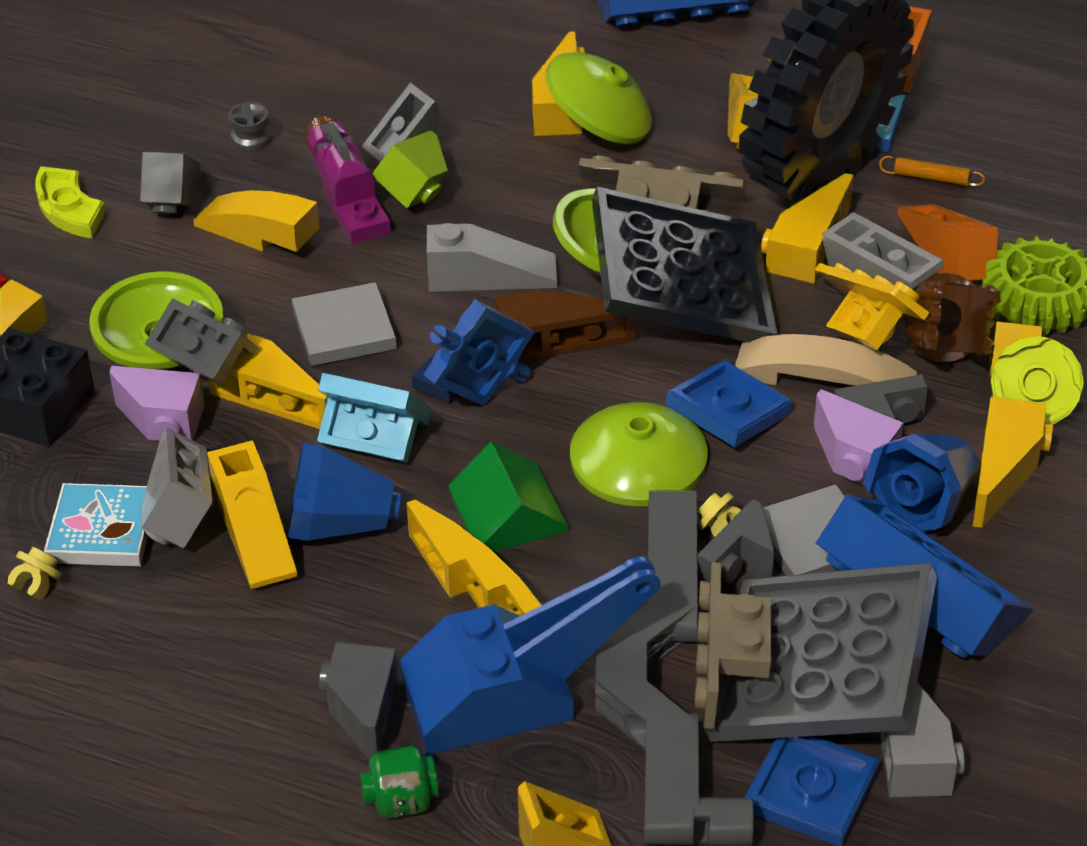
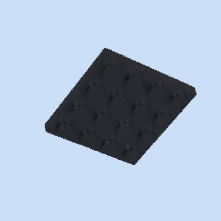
M602 187L596 188L592 197V208L605 312L621 317L655 322L663 326H674L698 331L705 335L731 338L741 342L750 343L761 337L777 335L756 222Z

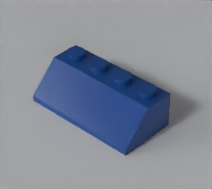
M598 0L605 23L616 22V27H629L639 24L638 19L653 18L654 23H664L676 20L675 15L690 13L691 19H699L712 16L714 10L727 9V14L729 15L746 13L750 11L749 6H753L758 0Z
M846 494L815 543L828 552L825 560L840 571L932 563L937 580L928 627L931 626L943 634L944 638L941 643L963 658H967L969 654L988 656L1029 617L1034 609L879 501Z

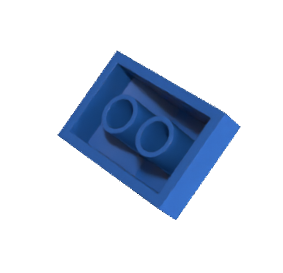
M646 557L632 558L610 572L521 616L496 604L446 615L399 660L401 681L425 754L439 753L574 720L573 698L566 679L659 590L661 582L655 572L652 561Z

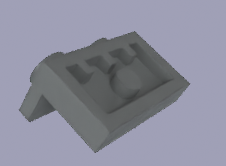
M173 298L145 342V345L152 351L220 386L242 350L253 356L258 350V347L247 338L250 331L240 323L228 317L221 323L213 319L215 313L199 302L192 300L190 305L187 306Z

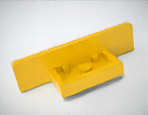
M819 263L815 268L819 275L843 294L847 295L826 324V327L837 336L878 350L881 344L887 342L892 337L896 329V323L902 314L925 320L929 314L927 310L916 302L920 296L910 287L899 281L893 285L879 275H876L873 279L859 269L852 272L839 263L834 267Z

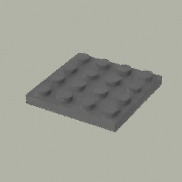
M932 563L743 580L739 595L749 594L756 597L771 598V665L769 678L719 674L714 729H704L710 742L908 730L937 580Z

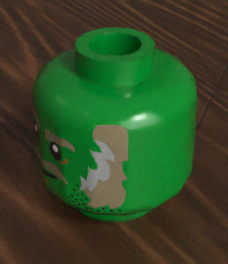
M416 746L376 752L369 760V772L359 774L364 805L375 803L377 813L383 819H394L424 813L430 807L431 798L439 796L432 756L424 757L422 751Z

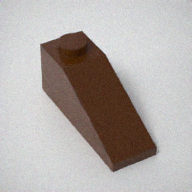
M532 290L495 297L496 310L524 323L535 332L523 349L518 362L636 341V318L621 317L605 312L604 299L544 290Z

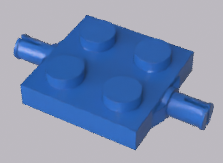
M476 299L461 315L453 331L443 325H436L433 329L439 334L433 331L430 332L431 342L442 347L435 353L431 364L423 375L435 385L485 406L497 387L507 378L523 383L527 379L521 374L527 377L530 376L529 367L518 361L523 349L535 332L524 323Z

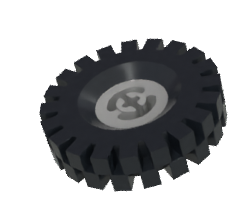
M802 0V11L794 7L781 22L785 38L781 40L772 36L763 53V56L771 63L767 70L756 69L748 89L757 93L758 97L745 103L741 123L748 126V128L739 135V151L745 154L741 163L744 171L750 174L749 178L752 181L798 203L845 173L852 174L853 177L862 168L861 152L871 156L881 140L876 131L879 123L888 127L896 110L895 107L888 104L890 98L902 95L907 75L899 72L911 63L913 45L907 42L914 35V22L908 18L911 9L906 1Z

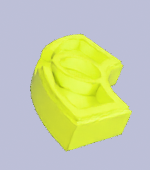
M40 166L36 176L35 187L38 203L45 217L56 227L68 233L92 239L106 214L104 201L90 198L80 191L81 180L79 171Z

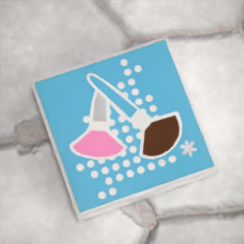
M63 483L44 552L57 559V564L141 567L148 535L145 529L141 528L140 508L147 486Z

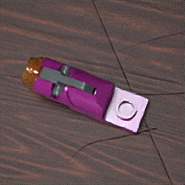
M320 116L313 119L306 128L305 142L312 153L313 162L322 176L324 197L351 244L390 234V220L375 197L372 174L346 128L341 122L329 116Z

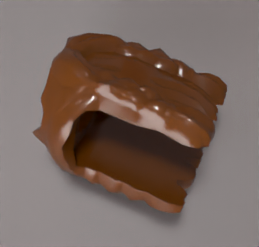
M941 273L930 276L912 289L920 296L916 302L929 312L925 320L906 314L903 318L907 326L904 334L910 340V347L913 351L928 360L936 362L955 361L966 357L970 353H977L978 356H987L992 352L991 347L994 342L989 337V331L994 326V321L992 320L995 317L993 307L1001 303L1000 291L995 286L988 284L983 288L976 286L960 275ZM942 299H947L954 302L959 309L960 321L957 328L950 334L941 335L937 331V325L940 323L942 313L940 302Z

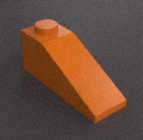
M936 204L898 207V217L917 245L943 260L944 267L936 273L960 275L976 286L979 280L985 278L987 261L997 259L998 227Z

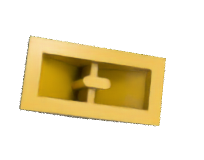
M526 781L518 787L519 834L523 846H612L597 809Z

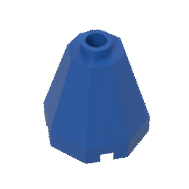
M914 433L873 449L864 478V485L868 494L874 492L879 502L923 532L927 530L932 531L952 521L975 478L979 461L973 446L957 436Z
M302 443L296 472L295 491L290 509L288 538L314 540L386 529L388 519L397 520L401 492L393 491L394 481L324 446Z

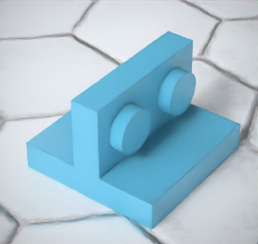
M322 373L318 391L327 396L328 400L317 442L330 447L408 464L417 424L428 426L432 408L409 391Z

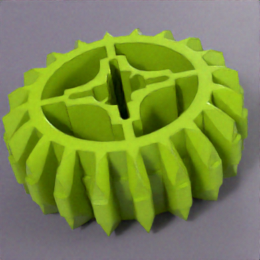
M1035 235L1032 241H1026L1018 237L1015 245L1003 243L1001 250H997V259L987 261L986 276L982 279V287L984 288L990 284L1000 291L1001 303L993 307V311L997 312L998 321L1010 320L1014 324L1042 326V331L1045 335H1048L1051 329L1065 333L1068 326L1079 328L1081 322L1087 320V258H1085L1084 250H1072L1070 242L1064 244L1055 243L1053 237L1049 241H1041Z

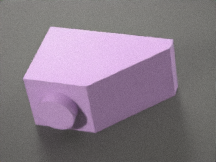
M111 366L109 373L115 405L148 440L160 441L161 434L166 427L191 440L194 439L205 407L199 374Z
M822 389L816 396L814 429L832 471L864 485V478L873 449L902 438L903 422Z

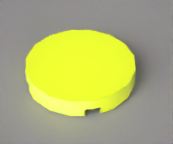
M1035 336L1020 339L1004 349L994 363L990 384L993 397L1046 404L1044 423L1054 425L1070 415L1079 402L1084 381L1081 365L1069 348L1056 340Z

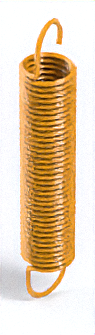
M885 156L879 163L881 170L889 174L895 173V175L952 183L954 185L958 184L960 186H979L985 181L981 173L973 172L980 174L983 181L980 184L968 183L970 169L963 167L959 168L957 166L953 167L951 165L947 166L945 164L941 165L939 163L897 157L894 172H888L882 168L881 163L885 158L892 159L893 157Z

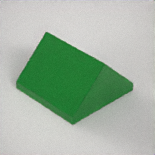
M492 441L448 485L449 494L466 531L493 552L568 532V525L537 463Z

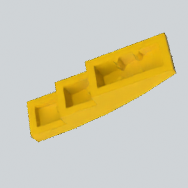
M417 500L407 502L409 536L450 598L468 591L478 608L496 604L520 616L541 606L540 602L520 577L489 547L454 521Z

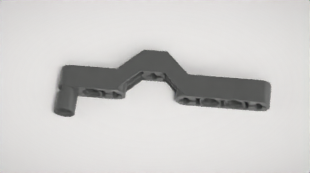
M649 490L648 558L653 563L661 586L656 594L647 600V605L631 615L596 649L595 709L645 750L644 844L693 845L694 842L708 843V846H752V798L699 797L698 714L686 713L647 682V670L685 642L697 641L696 491Z

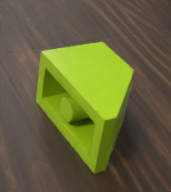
M430 130L394 144L372 173V176L406 208L420 202L424 204L429 203L442 188L439 182L448 169L437 135Z

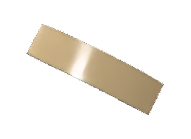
M804 334L772 335L761 337L750 343L742 342L735 366L761 382L771 385H777L780 373L854 386L917 375V371L905 363L873 348L847 340Z

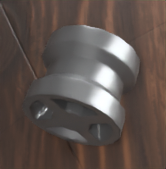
M245 102L234 106L229 111V124L233 128L231 131V143L236 149L245 152H255L268 146L271 142V133L267 126L269 116L265 106L255 102Z

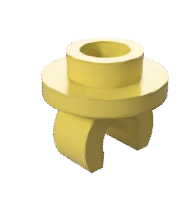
M729 492L722 498L716 493L712 494L697 511V515L701 518L697 528L703 532L710 526L711 533L715 537L741 511V509L735 506H729L734 496Z
M32 547L29 554L19 551L16 558L24 564L15 567L8 577V584L21 591L26 581L33 577L32 585L29 587L27 594L40 601L49 590L50 582L48 576L59 580L62 575L61 572L54 569L58 560L35 547Z

